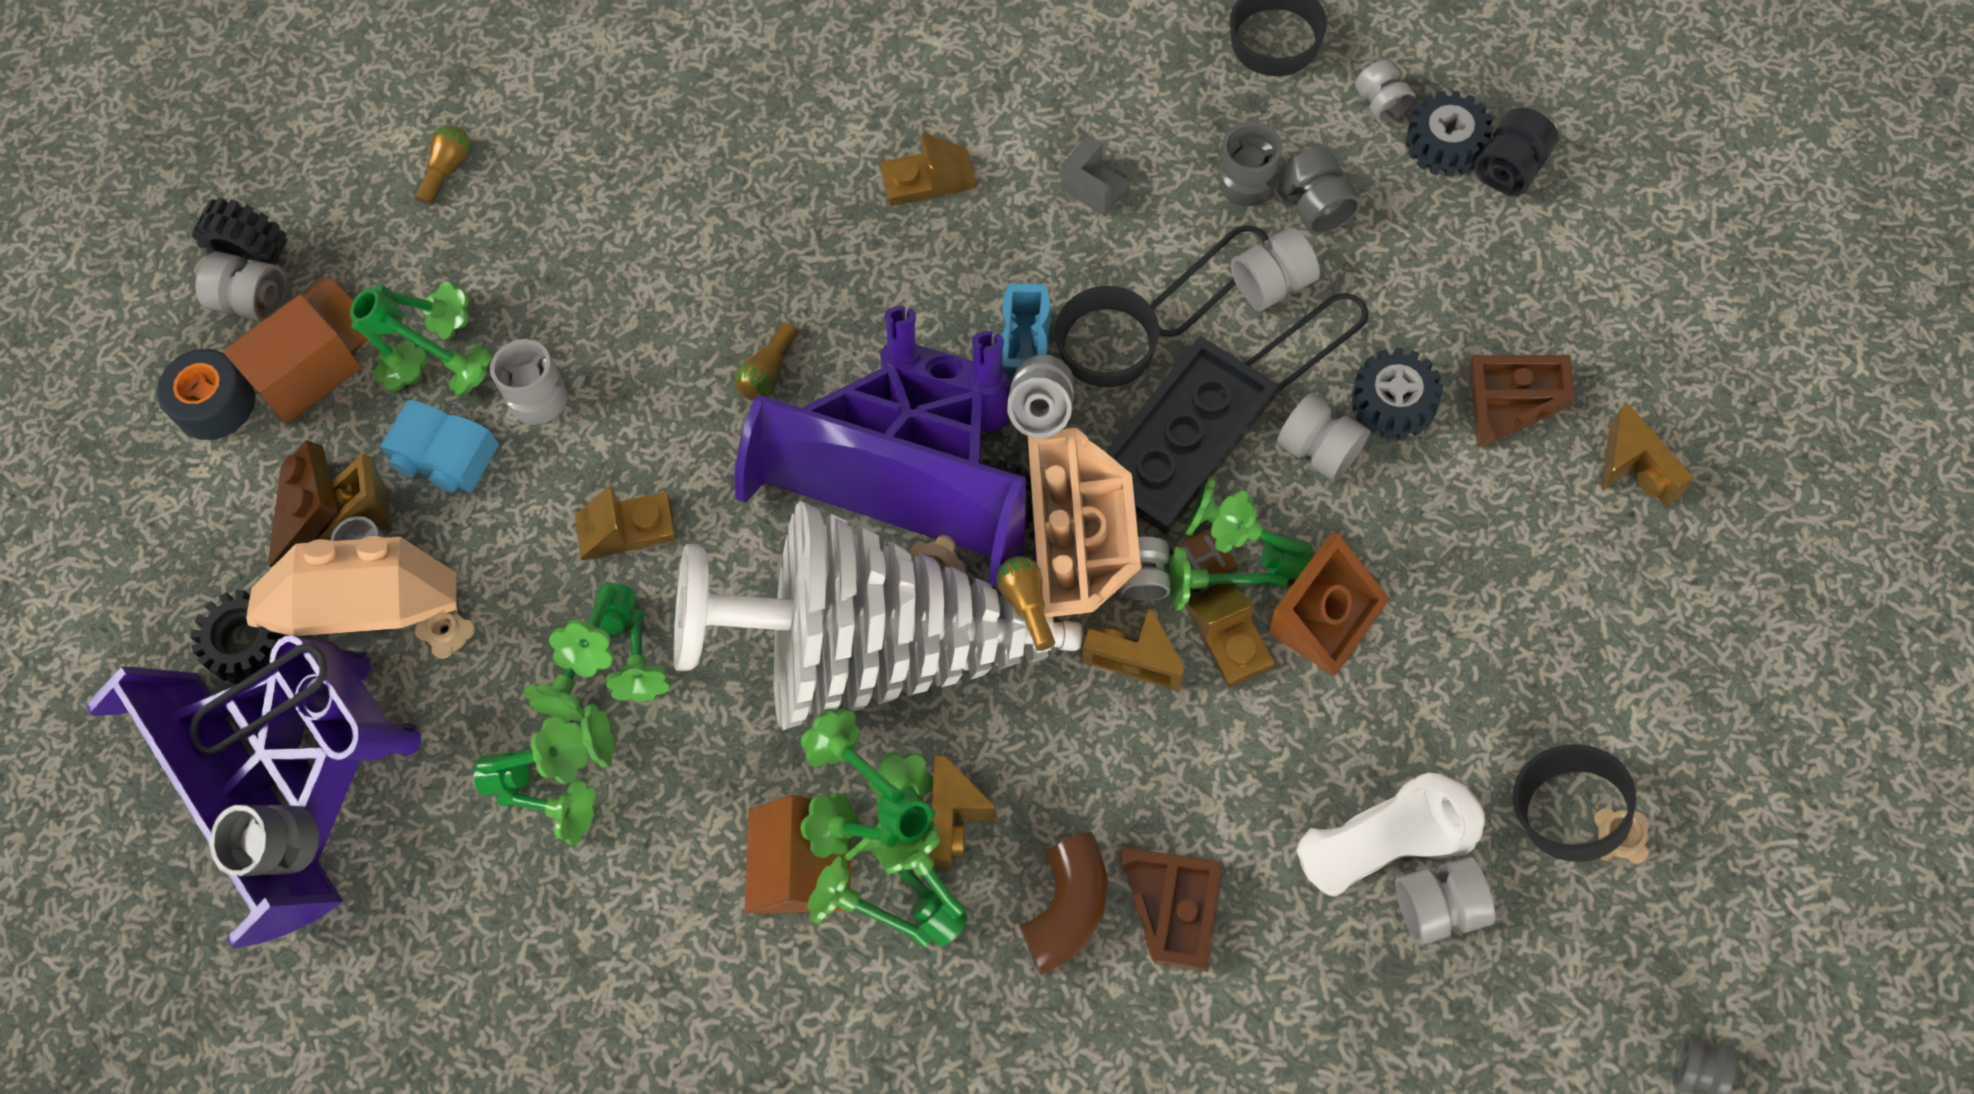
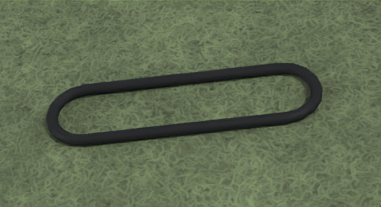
M1244 225L1236 227L1158 296L1150 306L1155 310L1157 306L1240 232L1248 231L1257 234L1262 239L1263 248L1265 241L1269 239L1263 230L1255 226ZM1234 278L1183 325L1174 330L1159 328V335L1172 337L1186 331L1236 285Z
M1348 293L1336 294L1324 301L1245 362V364L1251 366L1333 302L1339 299H1349L1357 303L1362 313L1360 321L1282 381L1278 392H1280L1359 331L1368 319L1367 306L1362 299Z
M309 643L296 646L200 708L195 713L190 726V737L195 749L207 755L218 753L316 692L323 685L328 670L327 658L322 649L315 644ZM311 651L317 656L320 666L319 675L312 685L213 747H206L201 743L198 728L202 717L206 713L300 653Z

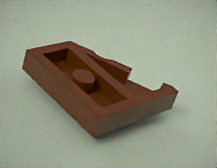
M1473 355L1470 361L1469 369L1476 447H1485L1571 407L1575 399L1570 355Z
M305 440L296 453L288 456L282 464L269 551V567H273L295 544L313 541L338 511L322 445Z
M1121 847L1120 858L1128 877L1132 897L1154 964L1208 972L1224 871L1222 861Z

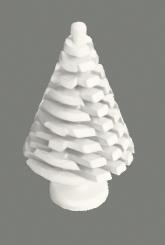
M799 501L795 507V514H792L789 523L788 535H786L783 551V569H780L777 599L710 593L708 591V556L705 549L700 545L686 544L683 549L674 622L675 670L690 671L698 665L706 626L715 625L775 630L774 696L776 716L779 727L782 726V730L803 724V720L806 719L808 712L809 714L813 713V721L825 710H831L835 713L841 701L843 708L846 707L851 711L864 709V706L868 705L871 696L878 704H883L898 698L902 688L907 696L927 691L933 680L937 687L956 684L963 675L962 669L964 671L969 670L970 680L984 676L992 669V662L995 663V666H998V671L1020 663L1019 657L1023 656L1024 646L1025 657L1029 663L1047 658V651L1051 650V648L1043 651L1036 650L1024 618L1018 616L1015 608L1003 595L1000 596L999 604L997 590L992 589V585L976 578L970 586L966 573L951 566L950 568L945 567L941 573L940 566L935 559L919 553V557L914 556L912 560L911 554L903 546L888 541V546L884 545L882 551H880L879 535L864 528L857 529V535H854L851 526L847 525L846 520L832 514L826 518L825 525L823 524L819 509L805 502ZM1046 617L1056 641L1052 647H1058L1059 650L1076 651L1081 647L1084 633L1079 622L1067 620L1053 622V617Z

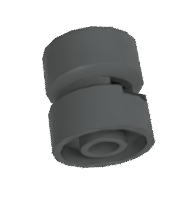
M1244 122L1232 127L1224 136L1218 183L1224 197L1234 204L1242 206L1259 205L1267 201L1274 193L1282 154L1281 138L1274 129L1263 123Z
M1326 147L1311 148L1292 158L1283 167L1278 179L1291 203L1297 205L1296 212L1308 232L1315 236L1346 225L1358 213L1362 203L1349 180L1341 177L1343 171L1330 149Z
M234 805L224 810L216 819L210 835V850L213 861L218 868L229 876L295 874L305 869L314 859L318 849L319 831L316 820L311 813L299 805Z

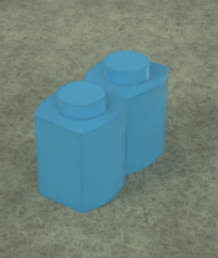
M1011 283L1004 294L1002 306L1004 331L1002 333L1004 339L1003 370L1009 376L1010 390L1015 371L1023 361L1036 355H1048L1047 347L1051 338L1050 297L1044 284Z
M407 400L380 445V449L390 459L388 465L396 472L410 478H414L417 472L428 476V480L436 487L446 492L454 493L457 488L467 492L474 490L497 450L499 443L489 429L478 423L456 415H448L437 408L418 401Z

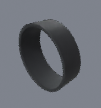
M1237 0L1231 10L1229 20L1231 42L1236 57L1248 69L1267 76H1287L1307 67L1316 57L1327 29L1326 13L1318 0ZM1280 9L1302 17L1312 28L1315 43L1298 55L1273 58L1250 50L1241 42L1237 36V31L1241 24L1251 15L1264 10Z
M1097 286L1078 293L1063 306L1056 321L1055 337L1063 362L1070 368L1076 378L1097 387H1117L1139 377L1150 364L1159 339V323L1153 308L1137 293L1118 286ZM1103 309L1121 311L1135 318L1143 326L1149 340V351L1138 363L1121 371L1098 372L1090 370L1075 362L1065 351V339L1071 326L1079 318L1093 311Z
M1569 744L1547 749L1533 757L1522 768L1516 778L1512 800L1518 820L1531 841L1540 850L1564 861L1585 862L1608 855L1624 842L1633 823L1636 788L1627 768L1610 753L1593 746ZM1568 772H1587L1611 782L1622 794L1628 812L1621 824L1607 836L1585 844H1564L1541 836L1529 826L1528 807L1535 791L1544 782L1557 775Z

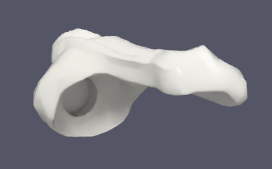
M1425 773L1405 783L1395 797L1354 816L1339 828H1310L1303 835L1296 851L1308 880L1324 894L1336 897L1357 880L1370 875L1401 857L1415 856L1442 859L1467 855L1475 848L1476 843L1482 837L1485 813L1479 801L1466 785L1444 774Z

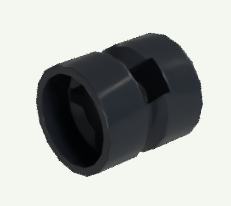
M1514 108L1507 112L1495 130L1493 138L1488 140L1474 162L1475 173L1480 181L1507 196H1519L1525 193L1541 169L1540 166L1545 164L1559 142V133L1555 125L1545 115L1533 109Z

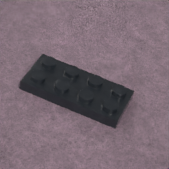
M1199 336L1106 451L1108 455L1132 474L1136 514L1165 534H1168L1207 484L1209 478L1216 473L1278 394L1279 384L1202 336Z

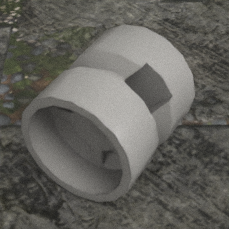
M1292 227L1266 240L1264 248L1256 245L1231 260V270L1236 286L1253 309L1260 312L1286 298L1287 291H1299L1317 281L1320 275L1319 263L1310 243L1301 232Z
M214 251L207 255L201 263L196 277L195 288L199 303L206 309L226 314H237L242 318L262 322L282 307L287 297L288 285L285 272L278 265L258 260H246L241 256Z
M521 339L502 346L495 353L490 363V375L517 419L532 425L544 424L555 419L564 410L568 401V389L545 346L538 341Z
M1036 355L1027 358L1017 367L1012 378L1007 413L1012 424L1021 433L1032 438H1047L1059 433L1067 425L1071 417L1074 397V377L1070 368L1062 360L1051 355Z
M1312 392L1298 404L1287 419L1278 436L1277 444L1295 457L1310 456L1311 467L1331 481L1336 482L1358 457L1371 431L1348 415L1337 419L1336 408Z
M1470 856L1441 864L1436 875L1427 869H1422L1397 876L1395 879V890L1399 907L1411 938L1419 946L1448 938L1451 935L1452 927H1457L1462 933H1467L1495 923V909L1490 888L1479 864Z

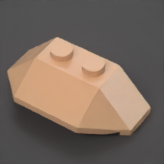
M1078 428L1062 429L1059 433L1047 438H1032L1028 436L1037 565L1042 575V595L1045 603L1043 612L1045 617L1094 612L1141 569L1132 474L1104 450L1089 441L1087 436Z
M368 536L357 540L329 541L320 539L309 543L295 544L252 587L246 617L248 626L256 628L263 626L270 631L291 636L403 628L430 619L439 612L448 613L457 610V573L402 537L383 538L380 536Z

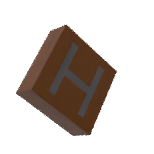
M1212 527L1170 547V555L1174 554L1176 547L1185 548L1191 569H1207L1208 573H1236L1238 570V565L1230 552L1223 553L1216 549V538L1211 535ZM1191 589V590L1193 591V593H1196V592H1198V591H1200V590H1202V589Z

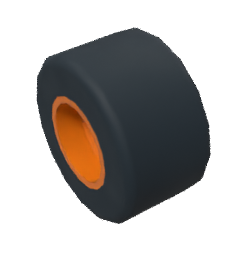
M195 349L178 356L166 366L158 380L156 396L161 410L185 434L199 440H215L234 433L247 421L254 409L256 393L251 383L223 352L214 349Z

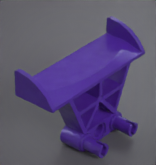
M893 307L887 310L884 315L887 344L880 353L881 369L802 408L762 395H757L754 398L744 424L737 452L735 468L736 500L747 503L764 483L934 539H937L940 535H948L955 541L956 546L991 557L989 584L998 587L996 576L999 567L1007 559L1014 556L1022 557L1024 554L1026 478L981 464L982 431L999 430L1007 425L1009 421L1007 410L1010 380L1007 373L1003 370L1004 339L1000 334L996 333L994 336L993 346L992 331L980 332L973 336V361L917 345L915 341V311L909 308L907 310V320H905V307Z
M290 635L278 640L272 648L270 663L296 646L304 643L315 644L322 649L327 658V677L323 685L316 692L246 735V738L255 750L252 757L241 740L213 755L202 754L195 749L190 737L191 721L195 713L204 705L229 690L211 695L198 673L121 666L86 705L88 711L93 716L130 714L209 844L214 823L224 810L234 805H281L271 789L275 783L289 805L303 807L316 820L319 831L318 849L314 859L305 869L295 874L230 876L251 911L227 937L229 944L234 949L261 944L287 935L316 921L343 902L318 863V860L360 761L380 760L387 754L413 755L420 747L421 733L420 731L414 732L417 727L410 723H390L363 684L362 680L368 676L371 668L370 658H363L366 655L364 651L340 649L334 642L324 639ZM311 651L300 653L206 713L202 717L198 728L201 743L206 747H213L235 733L226 717L232 715L242 729L312 685L319 675L320 666L317 656ZM305 723L321 748L298 749L299 745L302 744ZM315 760L313 767L310 766L308 761Z

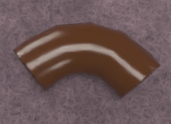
M1085 832L1070 837L1052 847L1045 856L1052 868L1055 880L1053 899L1043 913L1019 925L1024 941L1040 975L1056 969L1085 948L1104 917L1109 880L1100 846L1092 832Z

